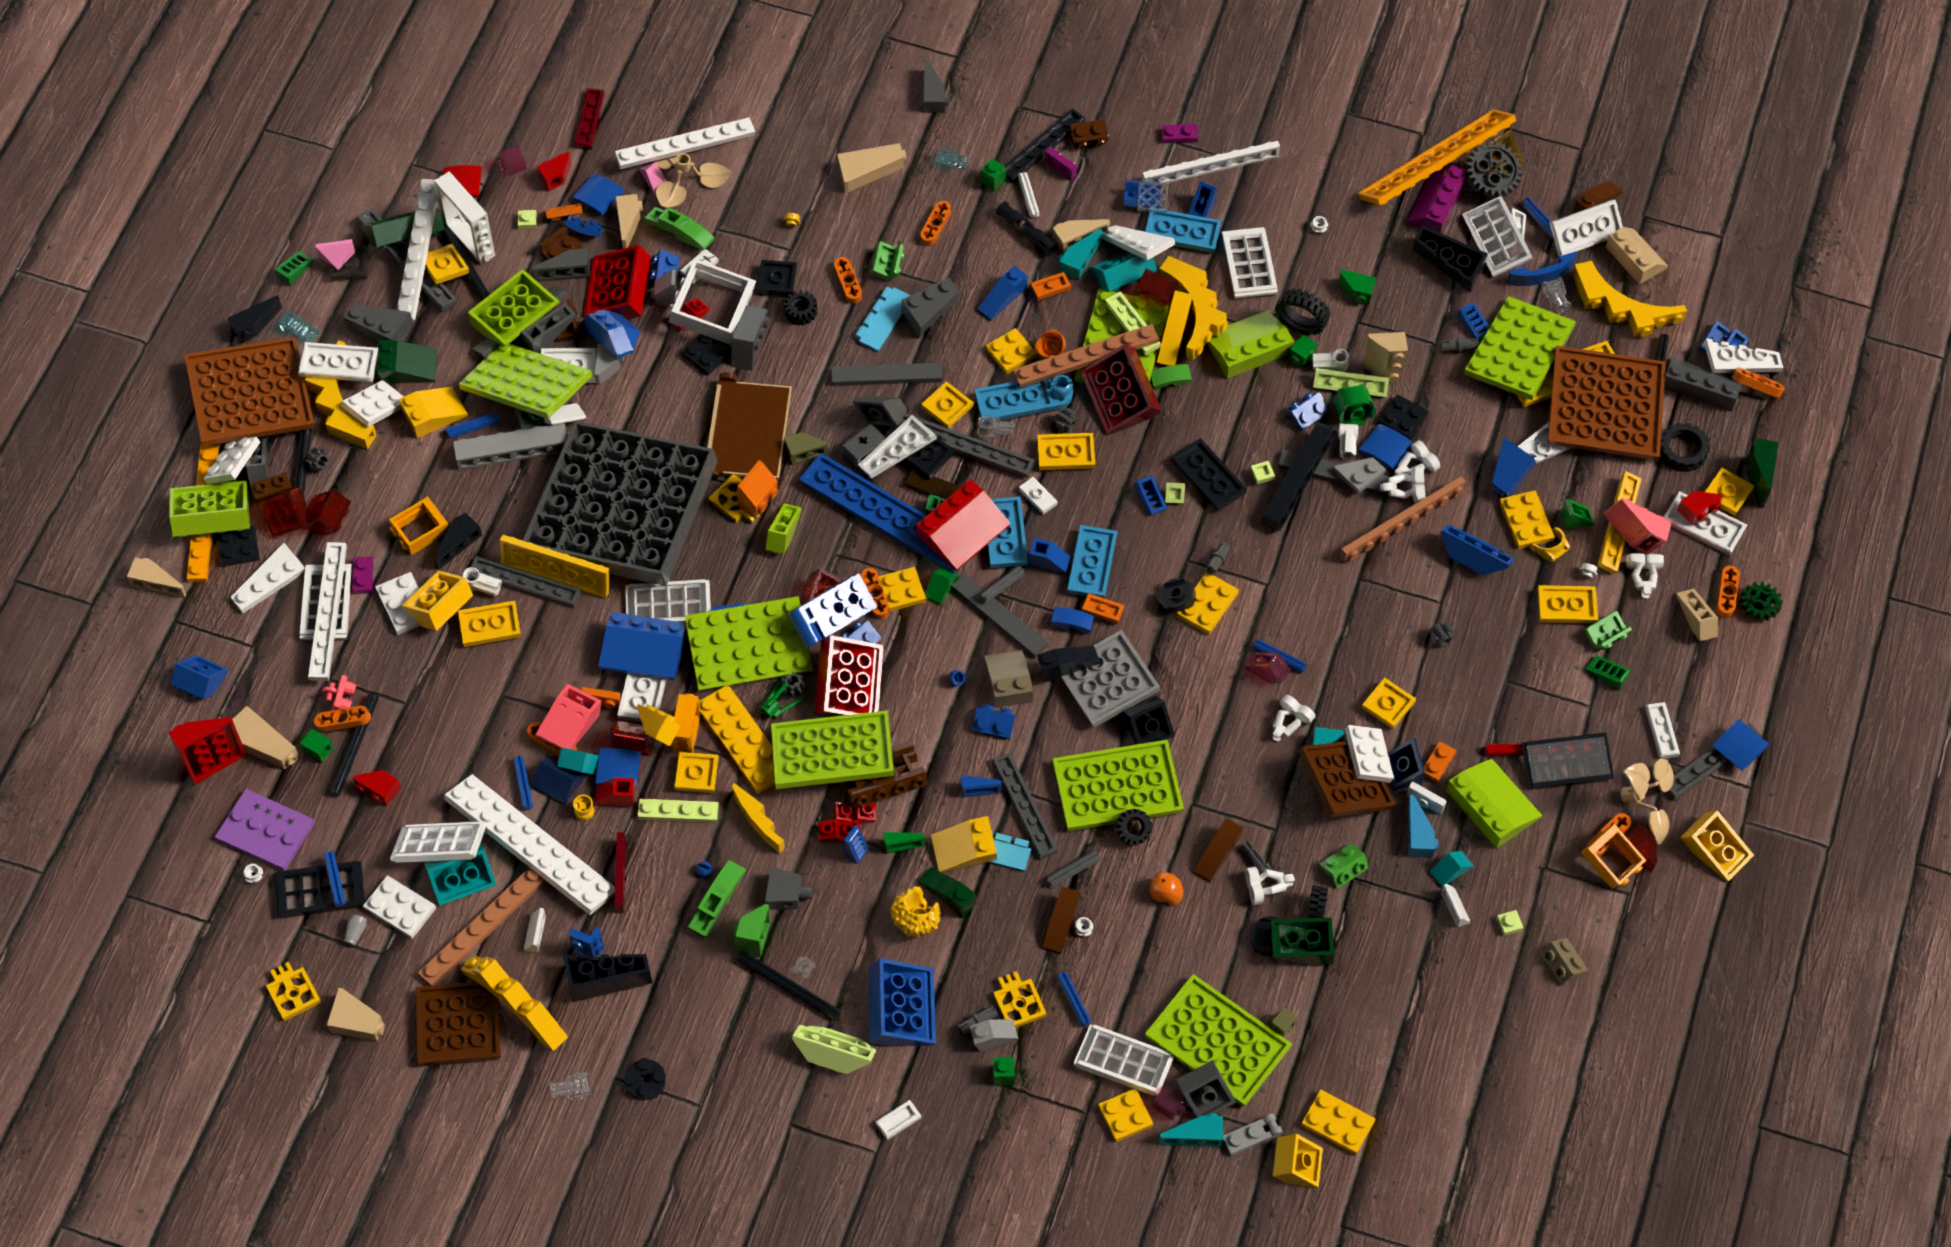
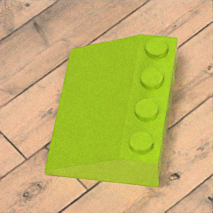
M522 269L472 308L468 315L470 324L483 336L503 346H507L521 334V331L537 322L557 306L560 301Z
M1266 310L1228 325L1227 329L1224 332L1222 331L1219 337L1212 335L1211 340L1206 342L1228 379L1289 355L1290 348L1294 345V340L1287 328L1273 314Z
M247 480L170 488L169 518L173 537L250 529Z
M1492 758L1462 771L1449 780L1446 789L1447 793L1496 848L1542 818V814Z

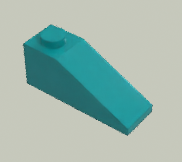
M1098 229L1067 248L1065 254H1061L1059 257V272H1064L1065 275L1079 280L1102 241L1103 230Z
M1213 1113L1206 1114V1116H1200L1160 1134L1159 1145L1222 1147L1223 1116Z

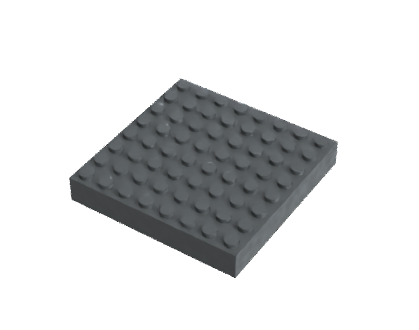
M575 421L522 541L609 568V574L667 586L718 461L714 449Z

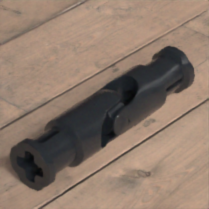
M1007 201L998 206L996 214L1002 215L1009 225L1023 236H1026L1034 246L1040 247L1046 256H1050L1056 251L1058 244L1048 239L1042 230L1035 228L1033 223L1018 210L1011 208Z

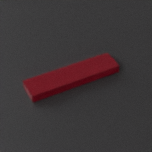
M587 88L574 148L592 150L605 90Z
M617 832L614 904L616 913L624 912L626 836L624 832Z

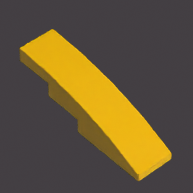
M1175 290L1157 363L1169 366L1176 364L1193 297L1192 294Z
M734 783L732 785L733 796L740 810L763 840L780 854L785 848L784 839L774 833V822L765 816L764 805Z

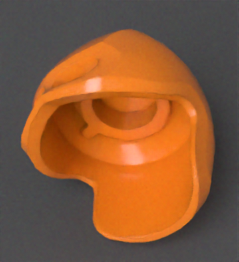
M1048 330L1043 333L1035 344L1037 354L1043 359L1062 354L1066 348V341L1063 335L1055 330Z
M1157 873L1150 884V894L1156 902H1168L1170 906H1174L1183 898L1184 890L1182 883L1178 877L1171 873Z

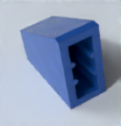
M1504 438L1502 441L1492 482L1494 492L1500 497L1511 496L1536 465L1535 458L1507 438Z

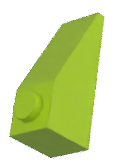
M783 504L768 530L766 550L776 554L785 553L793 536L802 507Z

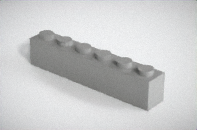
M565 423L453 441L458 470L561 453L567 440Z

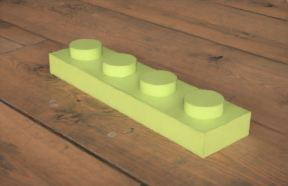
M1121 291L1105 299V304L1127 332L1147 326ZM1158 342L1140 349L1144 355H1147L1160 348L1161 343Z
M1316 368L1313 387L1338 391L1342 387L1348 388L1363 384L1368 389L1370 395L1387 397L1389 378Z
M639 799L638 820L717 823L719 803Z

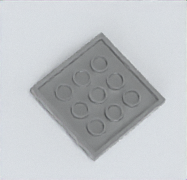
M1122 630L1093 645L1100 664L1061 676L1064 684L1093 728L1161 691L1160 686Z

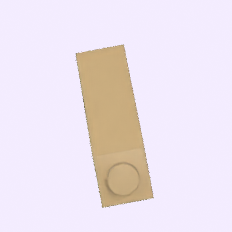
M637 194L616 196L623 248L629 246L641 219L640 212L643 211L642 201H638Z
M1109 219L1068 220L1053 227L1052 239L1058 244L1057 246L1061 252L1065 253L1067 248L1096 230L1101 229L1103 230L1102 232L1108 230L1110 221Z
M134 558L127 575L131 586L183 598L186 597L183 585L148 558Z
M1690 589L1676 593V597L1695 636L1700 641L1718 637V617L1696 590Z

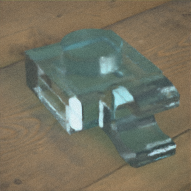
M940 147L935 165L951 169L956 165L958 168L966 170L968 157L959 156L956 150Z

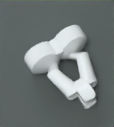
M1417 440L1411 445L1412 453L1407 452L1397 465L1394 476L1402 473L1411 474L1412 468L1409 469L1407 467L1411 458L1422 462L1415 467L1422 466L1423 470L1427 469L1432 473L1440 469V462L1433 453L1428 451L1422 441Z
M1413 467L1410 475L1402 473L1389 477L1388 483L1380 484V490L1389 491L1390 496L1402 499L1412 496L1414 503H1418L1426 498L1423 467ZM1402 481L1412 482V489L1404 492L1397 489L1396 484Z
M1633 553L1626 556V566L1629 569H1634L1631 576L1636 589L1641 590V598L1649 599L1651 591L1656 588L1658 577L1656 570L1661 569L1664 565L1663 555L1647 554L1645 556V554ZM1641 569H1649V581L1641 580L1639 576Z
M1284 695L1279 702L1283 710H1279L1273 724L1275 731L1273 732L1272 739L1279 742L1283 736L1289 737L1301 725V722L1311 724L1316 717L1315 713L1309 707L1299 704L1292 696ZM1285 715H1295L1294 722L1287 727L1282 725Z
M1256 867L1245 869V879L1253 906L1261 905L1264 895L1286 891L1287 888L1293 886L1295 880L1293 874L1284 875L1283 872L1265 869L1259 875ZM1266 877L1277 880V884L1271 887L1262 888L1261 882Z

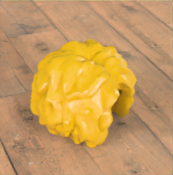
M913 886L895 897L894 903L890 908L891 916L894 920V925L900 931H903L907 937L919 938L938 929L937 925L940 922L939 915L941 913L939 903L936 902L933 907H927V901L923 898V892L920 887Z

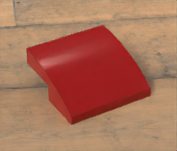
M455 165L443 168V175L450 172L473 198L479 197L481 166Z

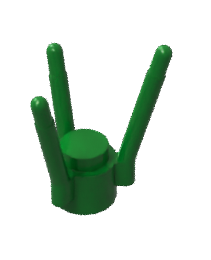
M784 676L781 677L767 699L761 704L760 710L768 718L772 716L777 718L780 714L804 700L801 697L782 709H778L780 704L776 699L788 685L785 682L780 687L781 682L785 679Z

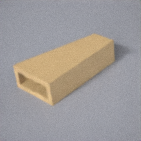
M900 143L837 154L838 168L844 192L853 191L904 168V161L907 160L906 152L901 149Z
M248 706L232 719L246 753L283 769L294 764L297 757H299L296 747Z

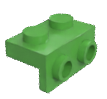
M880 241L876 247L870 274L889 282L895 276L897 277L901 270L899 264L904 256V252H902L904 245L899 244L896 248Z
M1613 611L1583 630L1594 650L1599 648L1605 650L1613 645L1612 642L1614 640L1620 641L1628 636L1627 633L1632 628L1630 626L1626 627L1618 612Z
M1351 843L1319 864L1321 870L1333 878L1334 885L1337 888H1340L1369 868L1365 853Z

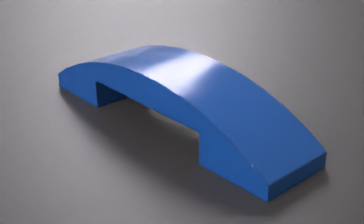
M1572 252L1559 256L1557 264L1529 272L1526 266L1509 271L1507 283L1514 286H1534L1553 281L1573 267L1577 253Z

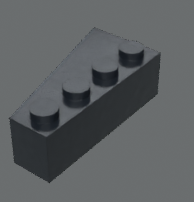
M1421 225L1414 238L1412 249L1470 292L1486 264L1488 255L1484 251Z
M609 954L601 955V957H589V955L570 957V955H563L573 1002L653 983L646 954H620L619 956H609Z

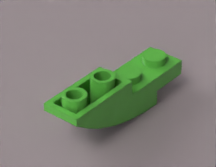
M654 207L645 217L647 224L673 233L676 240L705 250L715 239L700 224L669 207L666 210Z
M728 860L698 906V911L688 926L689 929L707 938L725 904L729 902L745 874V868Z

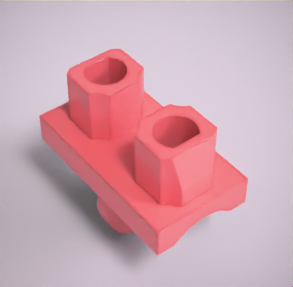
M341 676L337 689L335 688V683H330L329 687H323L322 694L326 696L325 701L331 702L332 698H334L331 711L351 707L352 701L342 698L343 694L353 696L356 684L347 681L348 676Z

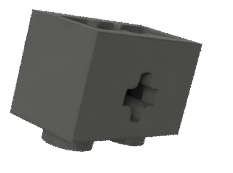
M870 424L866 428L860 429L853 438H849L844 442L843 455L859 469L858 464L886 438Z

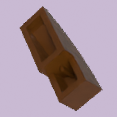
M1226 818L1208 845L1193 873L1211 882L1231 854L1233 847L1242 836L1244 828Z
M1061 887L1045 936L1043 949L1062 954L1080 901L1081 892Z

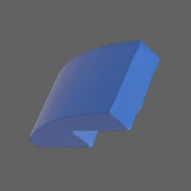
M569 215L564 223L567 227L590 236L600 237L603 232L602 226L598 222L588 220L584 225L583 221L577 216Z
M1054 607L1050 624L1066 631L1071 627L1088 634L1091 631L1094 616L1075 609Z

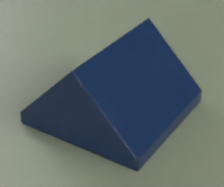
M1413 738L1388 752L1394 779L1391 781L1393 790L1409 788L1412 782L1420 786L1423 784L1425 770L1416 739Z
M553 755L540 762L531 786L565 805L585 778L586 773L558 767V757Z

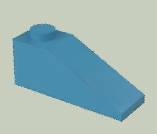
M1410 795L1407 803L1409 857L1433 858L1434 851L1438 850V839H1435L1434 829L1414 795Z

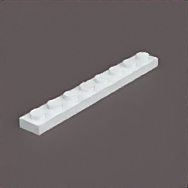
M749 117L615 151V157L620 169L676 156L680 153H688L755 136V130Z
M1278 141L1267 142L1258 146H1250L1241 150H1233L1224 154H1216L1207 158H1199L1190 162L1143 172L1142 181L1161 183L1162 185L1279 157L1280 145Z
M432 179L421 180L397 310L410 312L412 320L416 318L438 201L435 182Z
M327 542L308 675L311 681H329L347 551L346 543Z

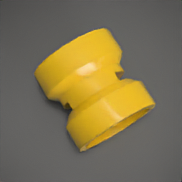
M583 794L574 799L575 816L582 821L591 819L595 812L591 797Z

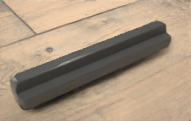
M1020 566L1012 569L980 594V599L984 603L989 602L1024 575V569Z
M1091 851L1046 878L1047 884L1053 888L1098 862L1099 855L1096 851Z

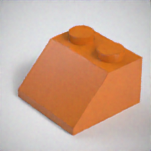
M759 460L737 486V506L755 517L766 509L769 500L774 499L778 493V481L762 461Z

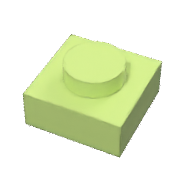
M536 210L518 211L519 229H537Z
M1269 461L1251 466L1250 470L1257 485L1275 480V474Z
M1166 482L1165 502L1184 503L1185 483Z
M1517 910L1497 915V921L1503 936L1523 930Z

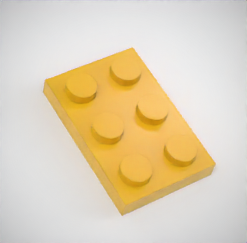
M1093 433L1037 435L1039 470L1095 468Z
M1536 490L1500 499V506L1518 549L1530 547L1533 543L1539 545L1554 541L1555 536Z
M1205 573L1195 587L1196 598L1194 599L1193 607L1177 612V617L1210 635L1239 594V589L1214 575Z
M1538 585L1540 622L1593 624L1598 621L1596 587Z
M515 601L458 610L464 647L521 637Z
M1320 1090L1301 1126L1357 1155L1376 1118Z

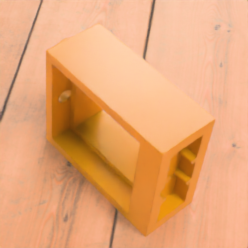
M429 497L389 519L391 534L400 539L399 543L403 550H408L411 555L444 537L449 528L448 522ZM427 513L436 527L410 542L401 528Z
M679 694L674 716L676 719L674 722L681 726L672 741L673 753L679 754V752H694L701 713L699 698L693 694Z
M1615 824L1606 828L1580 852L1611 889L1617 886L1621 888L1630 881L1628 877L1631 874L1636 875L1643 868L1641 865L1646 861ZM1610 839L1632 863L1618 877L1611 872L1596 854Z

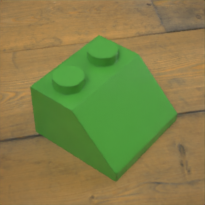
M764 904L741 917L739 925L735 924L733 936L735 937L734 944L737 945L738 953L745 951L752 956L761 957L771 923L768 904Z

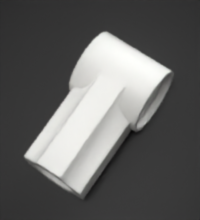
M1338 349L1334 353L1312 354L1313 370L1319 368L1345 372L1348 369L1349 354L1344 349Z
M1339 423V457L1343 458V460H1351L1356 456L1358 425Z
M472 567L467 568L463 572V577L466 578L471 591L477 590L495 597L498 595L502 580L479 573L476 568ZM475 578L474 581H469L468 579Z

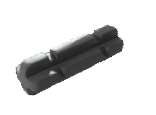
M1250 841L1242 845V851L1248 854L1247 857L1257 869L1259 868L1260 874L1265 869L1272 870L1268 863L1265 864L1264 858L1257 849H1254Z

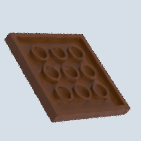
M1347 741L1302 746L1298 750L1330 817L1390 810L1395 806L1385 782L1356 778Z
M478 982L416 987L417 1056L419 1066L501 1059L499 999Z

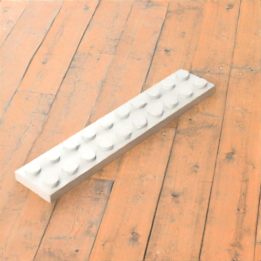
M473 774L445 794V801L472 822L481 821V823H486L484 832L589 915L615 896V886Z

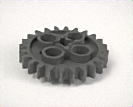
M1489 141L1487 146L1483 142L1480 147L1477 145L1471 151L1470 156L1466 159L1468 163L1465 165V168H1468L1465 174L1470 175L1467 181H1473L1471 187H1478L1476 192L1483 190V196L1489 193L1490 198L1494 194L1496 197L1501 196V194L1505 197L1517 188L1518 183L1522 180L1520 177L1523 172L1520 169L1523 165L1518 164L1521 159H1515L1517 153H1511V147L1505 149V143L1500 147L1498 141L1494 145ZM1502 161L1506 162L1502 164L1498 169L1492 171L1486 178L1482 177L1488 174L1490 170L1496 168Z

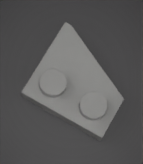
M1372 457L1336 465L1333 471L1359 494L1384 475L1386 469Z

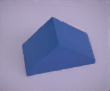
M1200 181L1188 214L1207 218L1216 201L1217 187Z

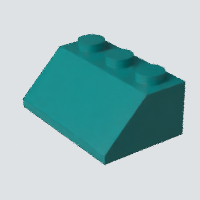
M1129 251L1090 267L1102 289L1113 292L1120 290V287L1123 285L1135 284L1138 279L1150 278L1153 273L1157 272L1153 258L1145 260Z
M481 842L475 858L428 861L424 863L439 906L497 885Z

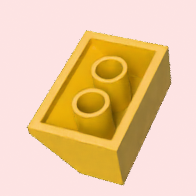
M438 570L402 605V608L422 627L437 631L473 594L465 577Z

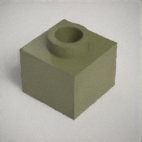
M1284 1007L1281 1012L1277 1011L1270 1020L1272 1022L1271 1029L1285 1038L1296 1025L1297 1017Z

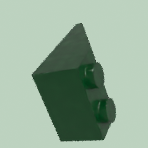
M379 340L377 363L379 381L383 380L386 383L436 382L437 349L399 340Z
M1756 438L1754 445L1750 444L1744 465H1747L1746 474L1750 484L1755 486L1753 491L1759 507L1764 508L1772 489L1779 442Z
M1332 917L1271 920L1274 959L1310 965L1334 964Z

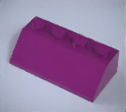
M1449 165L1433 172L1406 224L1417 228L1423 225L1442 233L1466 184L1468 175L1465 172L1467 170Z

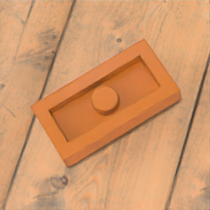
M581 203L545 209L547 219L551 218V221L562 219L561 216L567 215L578 217L580 213H583Z
M1064 272L1032 282L1030 286L1037 301L1071 290V284Z
M1088 593L1082 612L1118 624L1125 605Z
M586 687L581 689V691L601 700V706L609 709L619 708L621 694L619 692Z
M1439 741L1424 766L1425 777L1438 784L1457 750Z

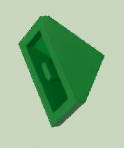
M1570 499L1565 500L1561 517L1566 530L1594 524L1589 507Z
M944 568L934 571L925 593L926 599L942 605L951 591L952 585L958 580L960 575L957 573L953 574Z

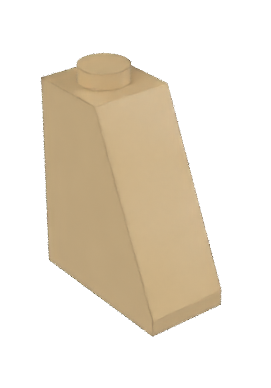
M338 988L327 1023L330 1033L378 1042L379 1035H383L385 1028L381 1016L343 988Z

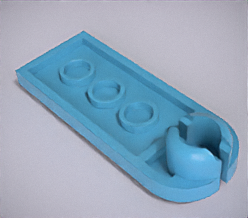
M1058 375L1022 388L1019 387L1017 381L974 389V394L983 424L1064 408L1072 401L1073 384L1069 377Z

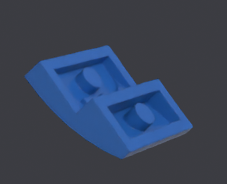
M594 173L572 198L576 203L588 206L591 212L603 215L616 201V196L623 194L624 189L611 180Z
M1716 321L1698 350L1707 355L1704 345L1706 338L1712 339L1716 343H1721V341L1728 342L1729 345L1737 347L1739 345L1746 346L1749 338L1737 329L1731 331Z
M1379 424L1359 448L1360 454L1373 457L1382 466L1393 470L1413 443L1399 432Z
M1738 719L1712 746L1743 772L1754 759H1757L1769 746V743Z
M600 748L598 751L599 758L596 768L595 785L612 778H634L635 786L637 787L641 752L619 748Z

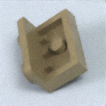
M1567 938L1550 942L1540 952L1560 985H1565L1571 978L1583 976L1588 972L1583 960L1578 956Z

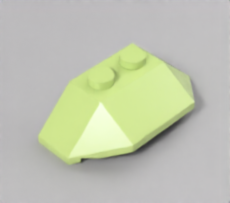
M799 1025L792 1037V1040L808 1062L844 1074L869 1065L876 1053V1049L872 1048L862 1039L825 1027Z

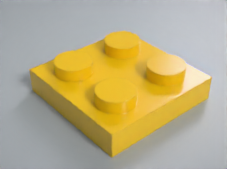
M453 244L429 251L427 254L425 269L435 284L469 273L468 266Z
M1016 328L986 345L988 353L1006 374L1037 357L1036 351Z
M947 381L921 404V408L948 429L974 406L973 401Z
M1721 468L1705 492L1724 496L1721 508L1735 516L1755 486Z
M915 567L879 576L890 612L926 602Z
M1384 678L1362 704V709L1394 729L1415 704L1416 698Z
M679 752L675 791L714 793L719 756Z
M1132 1089L1098 1104L1115 1142L1153 1127L1152 1119L1137 1089Z

